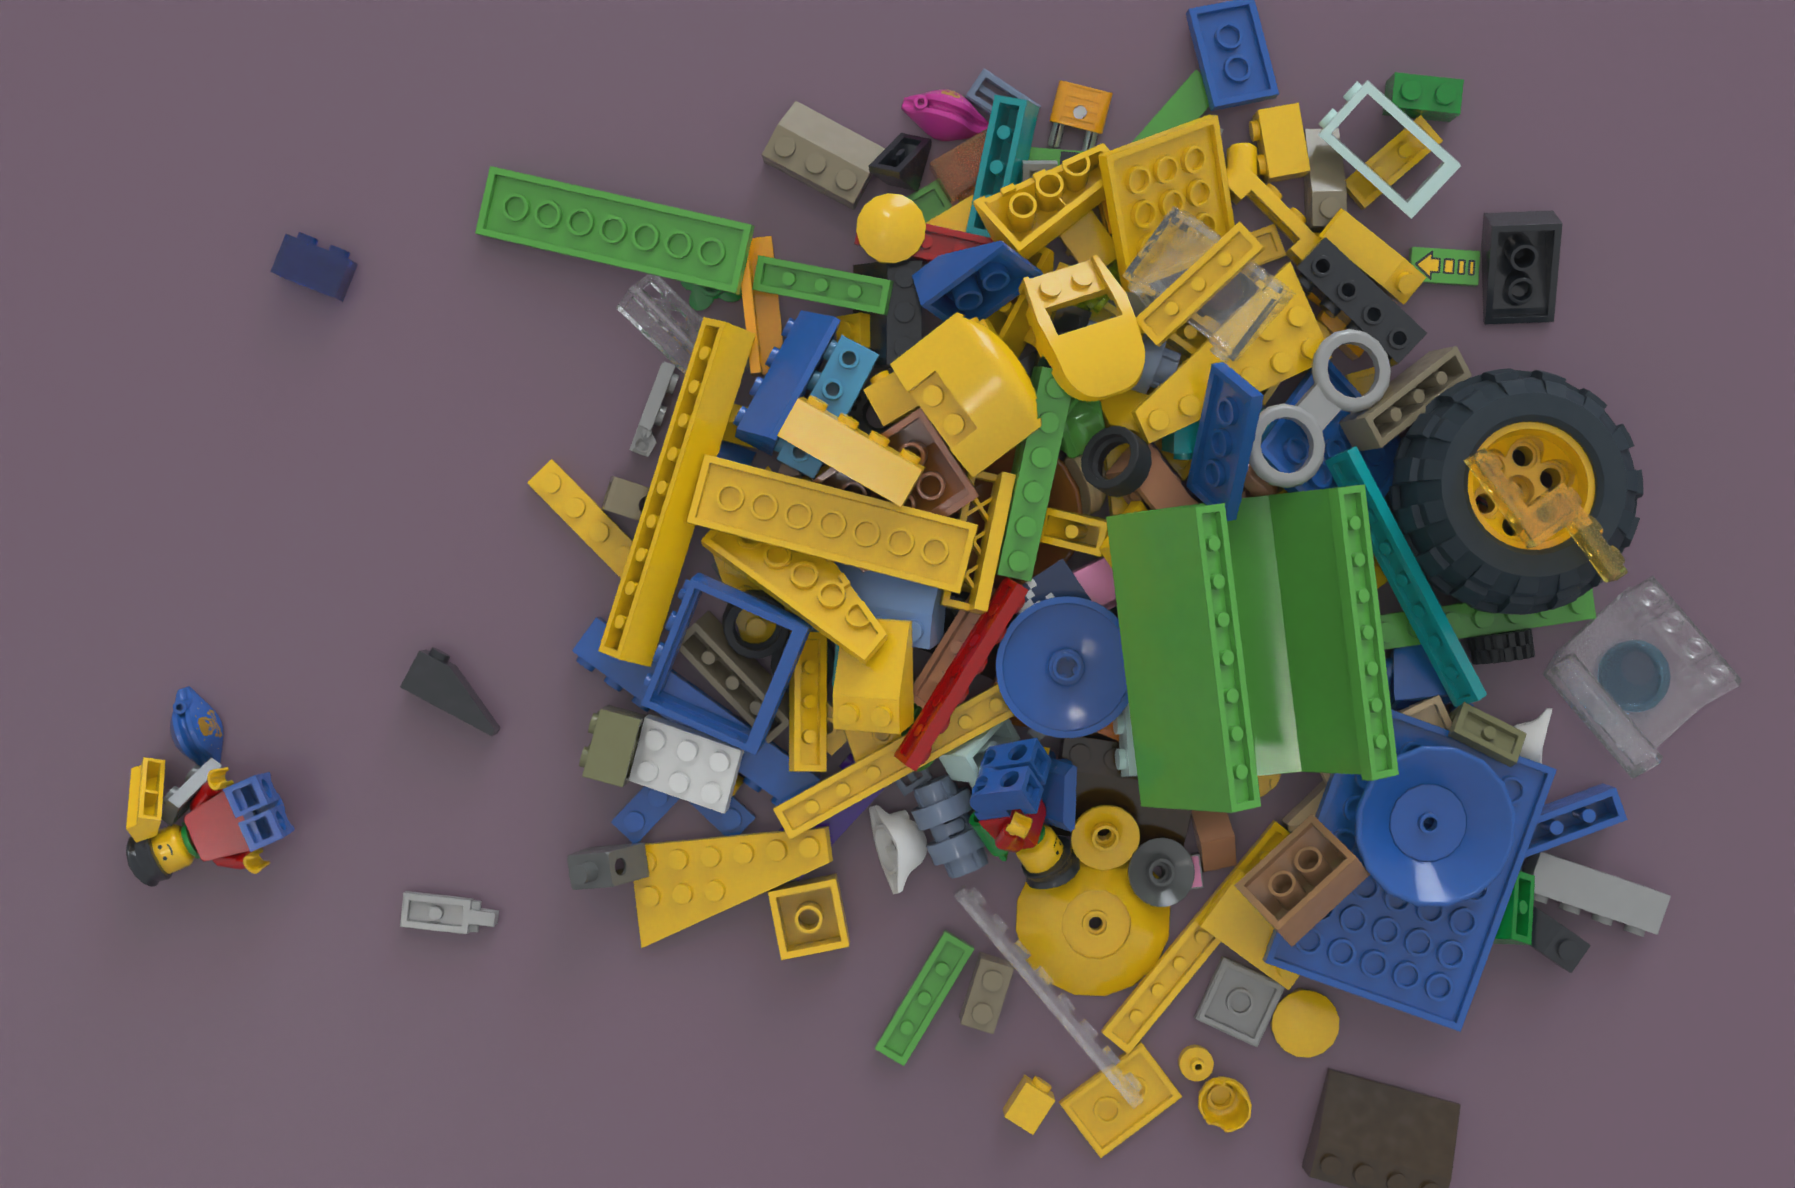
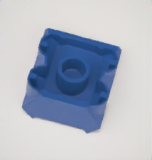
M1050 750L1049 757L1052 763L1046 784L1042 785L1044 791L1041 799L1046 807L1044 823L1071 832L1075 829L1077 767L1066 758L1056 759L1054 751Z

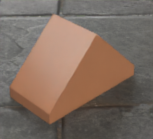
M1192 810L1191 820L1200 854L1202 871L1207 872L1237 865L1235 835L1228 813Z

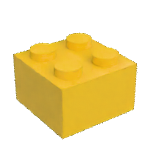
M837 873L785 883L768 891L781 960L850 946V937Z

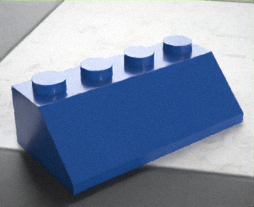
M803 310L800 311L796 320L791 317L789 318L781 336L786 338L780 349L774 346L765 363L766 366L770 367L764 379L758 376L749 392V395L754 398L748 408L744 406L740 408L734 419L733 424L737 426L736 438L770 456L773 455L775 446L780 439L777 435L797 399L805 396L808 390L806 388L816 370H819L824 360L825 351L832 339L835 340L840 319Z

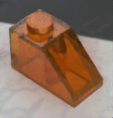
M987 129L930 162L929 169L934 178L939 182L950 203L956 200L961 202L971 195L974 196Z

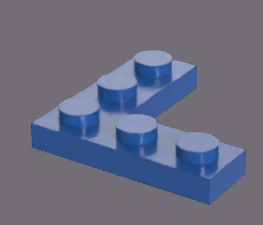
M644 786L611 823L632 843H638L680 798ZM732 796L729 809L725 814L689 802L724 836L740 835L756 818L735 796Z

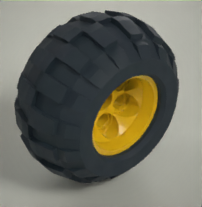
M1511 368L1484 372L1460 381L1434 398L1426 406L1425 413L1419 414L1406 435L1401 439L1393 460L1395 465L1392 486L1389 487L1391 512L1395 514L1396 522L1421 570L1425 573L1427 581L1443 594L1453 596L1459 601L1466 603L1470 608L1493 614L1519 615L1539 613L1565 606L1576 601L1577 598L1593 587L1599 586L1614 571L1623 550L1631 544L1640 520L1639 517H1635L1637 498L1643 496L1642 469H1634L1633 460L1628 449L1635 445L1624 424L1616 426L1604 409L1608 405L1591 391L1585 388L1579 390L1566 383V378L1540 370L1530 372ZM1515 449L1520 450L1525 456L1523 467L1518 466L1512 459ZM1482 462H1487L1491 465L1493 469L1491 479L1483 477L1480 473V464ZM1542 471L1549 473L1552 477L1553 483L1550 489L1544 487L1540 482ZM1513 487L1515 490L1512 495L1515 498L1508 501L1505 498L1507 496L1505 489ZM1477 496L1485 498L1488 503V509L1485 514L1480 513L1475 501ZM1538 505L1544 507L1547 511L1548 518L1545 523L1538 521L1535 516V509ZM1505 518L1511 519L1515 524V532L1512 536L1507 535L1502 528Z

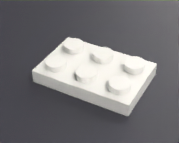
M649 714L644 718L629 781L725 814L730 806L744 750L704 732Z

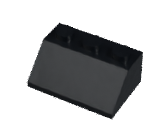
M901 261L885 264L872 262L853 265V273L894 281L887 315L853 309V314H870L871 348L869 349L879 354V358L873 368H892L890 364L922 340V306L912 275L922 268V261Z

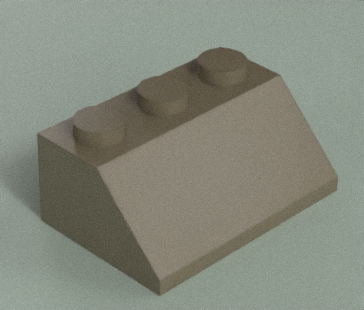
M795 101L778 123L762 153L764 163L855 210L873 176L869 172V165L885 148Z

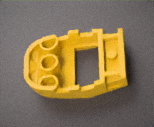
M1098 255L1092 256L1091 260L1031 279L1028 276L1023 278L1018 289L1020 295L1025 293L1029 307L1026 311L1029 327L1032 326L1036 338L1035 347L1040 357L1044 356L1053 369L1051 372L1052 376L1068 395L1082 401H1099L1132 389L1139 382L1144 369L1145 348L1137 320L1127 293ZM1106 294L1111 301H1114L1120 316L1061 335L1057 334L1048 315L1050 312Z

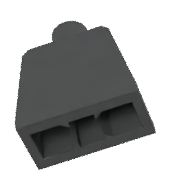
M645 842L588 847L568 855L567 858L570 883L573 890L614 887L649 877ZM620 858L624 863V868L615 870V862Z

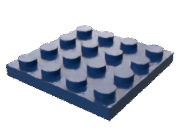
M1329 360L1328 374L1335 389L1345 396L1361 397L1362 395ZM1312 368L1308 370L1285 404L1295 406L1311 386L1314 385ZM1340 410L1322 431L1325 441V453L1316 475L1303 485L1284 488L1288 493L1338 487L1325 460L1352 448L1339 424L1351 412ZM1281 418L1272 421L1262 434L1261 449L1263 457L1271 467L1279 472L1293 473L1300 469L1307 460L1309 442L1301 426L1292 420ZM1399 435L1382 448L1359 451L1383 497L1389 491V487L1392 486L1395 467L1393 460L1402 439Z

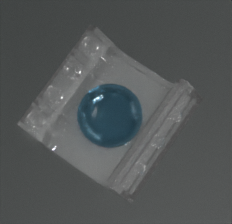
M1653 575L1633 588L1627 587L1596 615V619L1590 620L1556 651L1543 672L1545 678L1632 779L1661 763L1663 756L1658 752L1657 748L1691 716L1706 704L1739 687L1742 681L1739 675Z

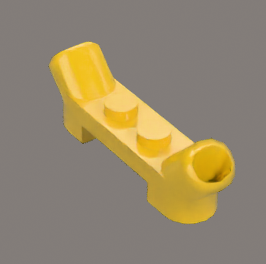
M1232 144L1226 150V171L1231 201L1237 205L1247 196L1294 243L1286 251V256L1297 266L1317 243L1322 240L1319 237L1321 232H1312L1305 225L1307 220L1304 215L1294 207L1289 209L1281 201L1283 196L1280 191L1271 183L1265 185L1257 177V147L1254 144Z

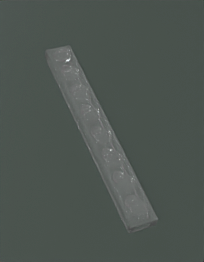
M965 885L960 887L954 893L956 900L1124 1099L1135 1109L1144 1101L1142 1094L1139 1092L1144 1088L1132 1072L1126 1075L1117 1066L1121 1060L1109 1045L1105 1048L1100 1046L1095 1040V1037L1099 1034L1085 1018L1080 1022L1072 1011L1076 1009V1006L1064 992L1058 996L1050 985L1054 980L1042 966L1035 969L1028 960L1031 953L1019 939L1013 943L1005 933L1009 930V927L997 913L991 916L983 906L987 901L975 887L971 890Z

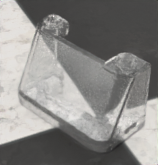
M1173 206L1122 275L1130 282L1127 286L1128 289L1142 299H1145L1147 295L1157 298L1217 243L1222 236L1191 213ZM1252 261L1187 322L1209 339V342L1213 345L1210 351L1225 363L1230 359L1237 362L1289 303L1295 292L1255 261Z

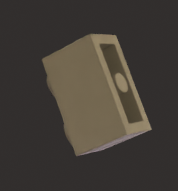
M979 951L959 1015L961 1025L994 1034L1014 971L1012 961Z

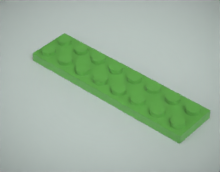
M490 166L475 234L739 295L755 226Z

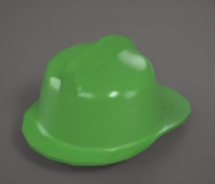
M1071 397L1060 447L1067 454L1068 458H1076L1082 455L1085 446L1092 436L1106 428L1100 400L1089 402Z

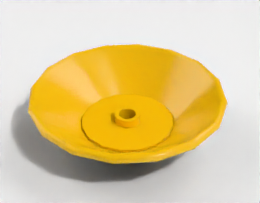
M1130 860L1117 868L1108 870L1094 869L1080 861V870L1075 877L1066 884L1055 888L1034 889L1030 888L1027 882H1025L1017 899L1016 933L1026 960L1046 982L1074 995L1107 996L1134 986L1159 960L1169 939L1170 906H1151L1137 897L1131 888L1128 878ZM1153 871V876L1158 879L1159 877ZM1093 917L1101 919V925L1098 928H1091L1089 926V921Z

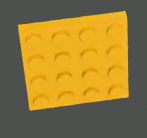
M1209 114L1098 155L1120 283L1125 292H1133L1188 270L1235 226L1218 115Z

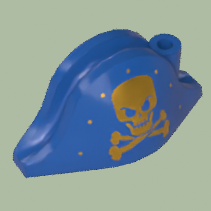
M190 686L179 689L173 704V713L170 721V733L175 746L183 755L200 767L211 757L220 763L224 732L219 715Z

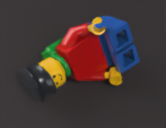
M1038 738L994 745L985 751L975 786L972 789L970 805L975 811L971 814L969 823L993 856L999 857L1001 861H1006L1009 852L1016 853L1022 863L1021 868L1030 888L1049 889L1064 885L1073 879L1080 870V859L1075 855L1069 839L1057 836L1051 827L1043 824L1046 816V807L1041 799L1044 791L1042 785L1046 784L1052 760L1049 757L1050 748L1043 747Z
M228 767L210 770L207 775V782L202 785L190 803L191 812L184 816V822L181 823L182 827L177 824L166 826L158 830L157 836L137 843L132 836L128 839L126 857L128 866L135 877L145 885L150 887L157 886L159 881L170 879L172 873L190 866L194 861V857L196 859L201 858L203 862L212 860L220 867L240 870L247 869L253 874L259 873L271 864L269 860L264 861L259 856L264 851L262 847L286 837L295 828L286 816L284 803L272 784L270 772L257 774L234 784L233 780L226 781L225 774L229 770Z

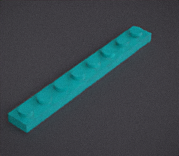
M1357 446L1325 460V463L1338 487L1365 484L1373 554L1454 707L1460 706L1463 702L1469 704L1481 700L1487 693Z

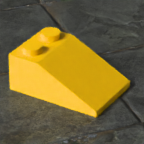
M876 618L886 632L887 640L866 665L839 647L833 688V729L901 734L914 723L912 621Z
M1238 869L1198 925L1287 990H1290L1300 975L1263 961L1274 928L1234 886L1246 875Z

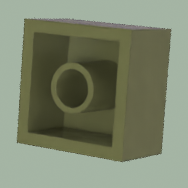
M607 705L597 713H593L588 733L593 734L592 741L588 747H584L579 766L584 768L582 777L619 787H624L628 784L644 718L647 715L612 705Z

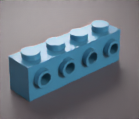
M841 335L838 342L833 339L830 342L823 356L824 359L828 360L822 373L817 370L815 371L806 388L812 391L810 395L827 403L829 406L826 410L839 417L840 413L849 415L879 358V354ZM782 438L778 440L774 451L779 453L777 461L811 479H815L823 464L822 461Z

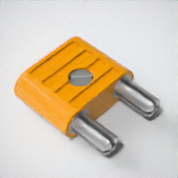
M1059 80L1049 120L1053 122L1048 145L1052 147L1057 126L1060 124L1054 148L1060 146L1065 125L1086 130L1081 151L1087 150L1091 132H1093L1089 149L1095 147L1098 133H1103L1113 93Z

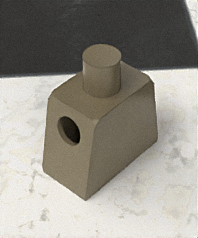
M611 476L601 508L639 521L642 509H639V502L642 498L647 497L649 487Z

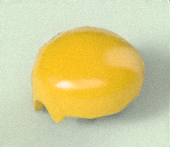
M1224 1076L1211 1078L1204 1083L1198 1092V1109L1208 1125L1218 1126L1224 1132H1233L1243 1128L1251 1118L1252 1104L1246 1088L1236 1079Z

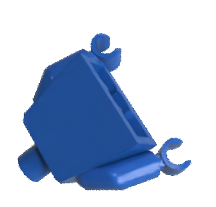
M1421 644L1393 648L1389 658L1385 659L1391 710H1402L1423 699L1440 695L1444 705H1449L1450 713L1457 708L1451 702Z

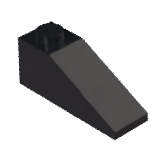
M434 647L430 651L427 649L420 650L400 687L490 736L497 734L500 726L459 668L449 662L450 656Z
M1533 906L1532 940L1529 946L1559 967L1572 973L1591 945Z

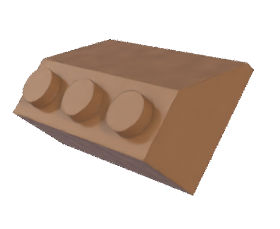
M1311 814L1234 886L1292 947L1370 874L1359 859Z

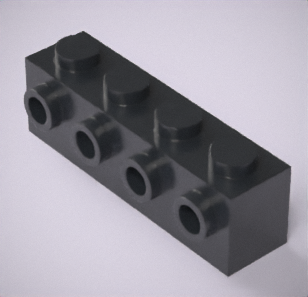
M1326 237L1318 242L1294 268L1303 291L1307 294L1312 292L1321 301L1319 306L1326 314L1332 318L1337 316L1346 324L1345 330L1363 331L1379 341L1388 355L1390 367L1399 364L1427 334L1423 328Z

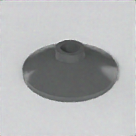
M1150 839L1142 843L1130 859L1128 878L1131 888L1139 899L1151 906L1168 907L1177 904L1187 896L1194 882L1195 871L1190 854L1180 843L1172 839ZM1155 866H1159L1162 871L1158 879L1153 876Z

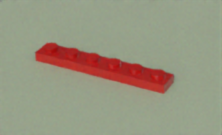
M1004 577L989 602L988 612L981 614L894 754V757L904 765L917 771L919 766L928 760L935 740L948 728L953 711L958 704H961L966 699L971 682L976 674L984 670L988 662L989 653L994 645L1004 638L1007 630L1006 626L1012 616L1023 607L1028 589Z

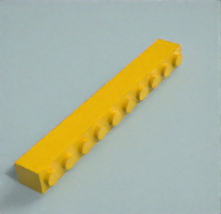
M703 317L601 640L599 652L619 660L651 667L695 525L687 523L704 456L706 454L717 457L719 454L720 445L731 416L744 369L751 353L755 333L725 321Z

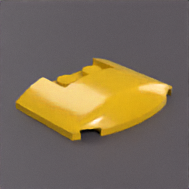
M956 312L890 365L906 391L912 395L948 444L949 450L970 475L976 477L1042 427L1041 418L1037 419L1036 399L1038 398L1035 389L1018 357L989 328L983 324L963 318L966 315Z

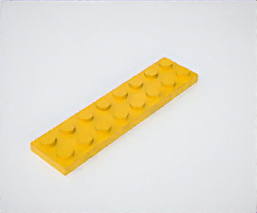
M706 454L687 519V523L957 594L961 593L978 529L977 524L904 505L900 507L892 502Z

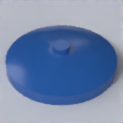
M1071 596L1049 598L1033 604L1020 613L1007 628L1006 634L999 644L996 657L997 683L1000 693L1012 713L1029 728L1044 735L1057 738L1083 737L1095 733L1113 722L1129 703L1119 619L1111 611L1096 602Z

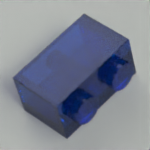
M301 232L298 233L297 238L285 234L270 272L343 302L358 266L356 262L348 259L350 252L333 245L330 246L329 251L318 247V239Z

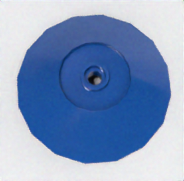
M1420 746L1397 755L1399 775L1368 781L1356 807L1355 842L1366 871L1388 894L1415 906L1449 907L1478 896L1501 874L1514 846L1515 810L1505 783L1483 759L1456 747ZM1432 817V827L1425 829L1423 826L1424 820Z

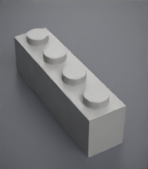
M1543 851L1529 856L1523 872L1535 876L1534 900L1547 904L1549 898L1561 902L1560 909L1577 915L1583 909L1593 913L1591 919L1612 926L1613 920L1624 923L1623 930L1644 937L1646 931L1658 935L1671 898L1670 895Z

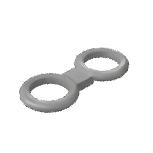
M1354 329L1332 333L1320 343L1313 356L1311 372L1314 385L1311 386L1296 405L1282 403L1269 406L1260 412L1255 441L1253 442L1249 460L1250 466L1258 477L1270 485L1284 488L1303 485L1316 475L1324 460L1325 441L1322 431L1340 410L1352 413L1368 410L1383 398L1389 387L1391 367L1384 348L1378 340L1368 333ZM1351 344L1359 346L1368 353L1373 361L1375 369L1374 382L1369 391L1361 397L1354 398L1343 395L1335 389L1330 381L1328 374L1329 358L1340 345ZM1283 418L1294 421L1301 426L1307 435L1309 442L1308 458L1304 465L1296 472H1279L1271 467L1263 457L1261 449L1262 434L1267 425L1276 419Z

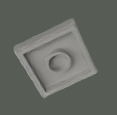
M1222 955L1194 1018L1258 1047L1285 987L1272 978Z

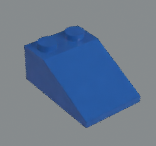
M1000 240L939 255L914 273L912 278L921 306L945 322L956 312L966 315L963 318L970 320L977 317L980 321L988 318L1020 294L1018 288L1024 277L1028 276L1031 279L1043 275V272Z

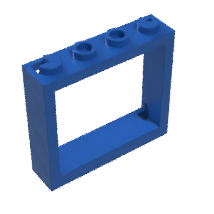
M698 572L690 580L686 579L683 588L679 591L678 598L682 602L678 612L673 610L667 621L665 630L670 632L666 642H660L655 651L653 661L657 662L654 673H648L642 684L644 686L641 692H644L645 695L641 705L753 755H757L767 738L812 626L791 612ZM702 591L792 630L751 730L663 692Z

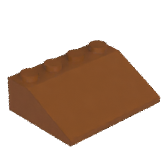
M921 408L881 434L890 440L889 447L898 452H901L902 448L909 450L921 458L919 464L925 467L904 506L948 517L980 496L961 463L949 450L950 447ZM832 467L811 481L891 502Z

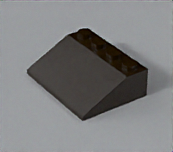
M1088 735L1077 738H1061L1058 759L1066 758L1077 767L1075 822L1084 812L1093 807L1114 805L1123 808L1135 819L1140 832L1138 847L1142 843L1154 838L1172 839L1184 847L1192 810L1141 807L1138 776L1121 777V770L1116 768L1115 751L1120 749L1119 741ZM1048 824L1056 835L1071 837L1070 831ZM1109 829L1100 830L1098 832V835H1107L1109 833Z
M1328 1068L1302 1162V1168L1311 1178L1348 1188H1449L1452 1178L1461 1105L1456 1102Z

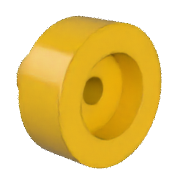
M1189 1045L1179 1054L1178 1066L1187 1079L1202 1081L1212 1073L1214 1061L1209 1051L1203 1046Z

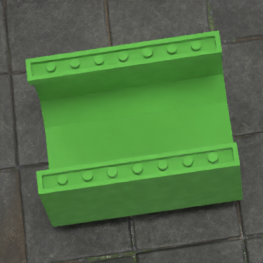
M1365 484L1242 498L1237 519L1227 521L1225 503L1212 505L1201 503L1106 517L1141 807L1234 813L1261 807L1258 776L1316 772L1361 774L1362 780L1374 781L1399 775Z

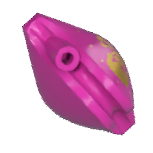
M947 89L934 90L905 97L901 109L926 134L934 139L956 141L987 134L988 121L965 97L955 91Z

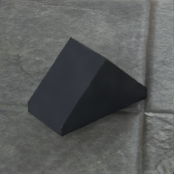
M900 133L869 165V172L887 185L918 191L932 146L931 139Z

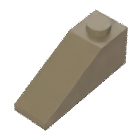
M1336 128L1332 134L1340 140L1339 128ZM1304 129L1311 170L1304 176V214L1307 220L1305 225L1312 232H1322L1340 208L1347 212V189L1343 157L1318 135L1322 129Z

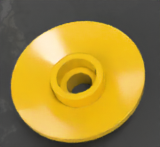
M1100 805L1087 810L1077 819L1075 829L1071 832V845L1077 858L1085 865L1099 870L1114 869L1125 864L1137 850L1140 841L1139 828L1133 816L1123 808L1114 805ZM1109 829V833L1107 835H1098V832L1100 830Z

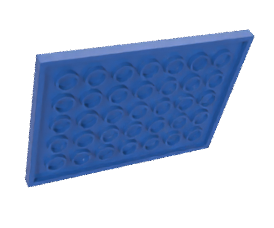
M1391 710L1397 755L1420 746L1456 747L1483 759L1505 783L1515 810L1514 846L1501 874L1478 896L1449 907L1415 906L1388 894L1369 875L1294 946L1291 947L1274 929L1263 961L1461 1032L1557 769L1519 756L1515 765L1509 767L1449 737V730ZM1331 773L1315 817L1364 866L1355 842L1356 807L1368 781L1362 780L1361 774ZM1432 817L1426 818L1423 822L1425 829H1429L1433 825Z

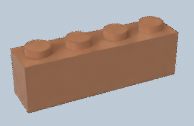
M1147 444L1152 458L1149 475L1141 487L1129 495L1122 496L1129 505L1131 501L1142 500L1147 510L1199 504L1182 486L1179 477L1165 464L1160 452L1151 444ZM1130 446L1127 447L1105 473L1108 479L1115 478L1126 468L1131 456Z

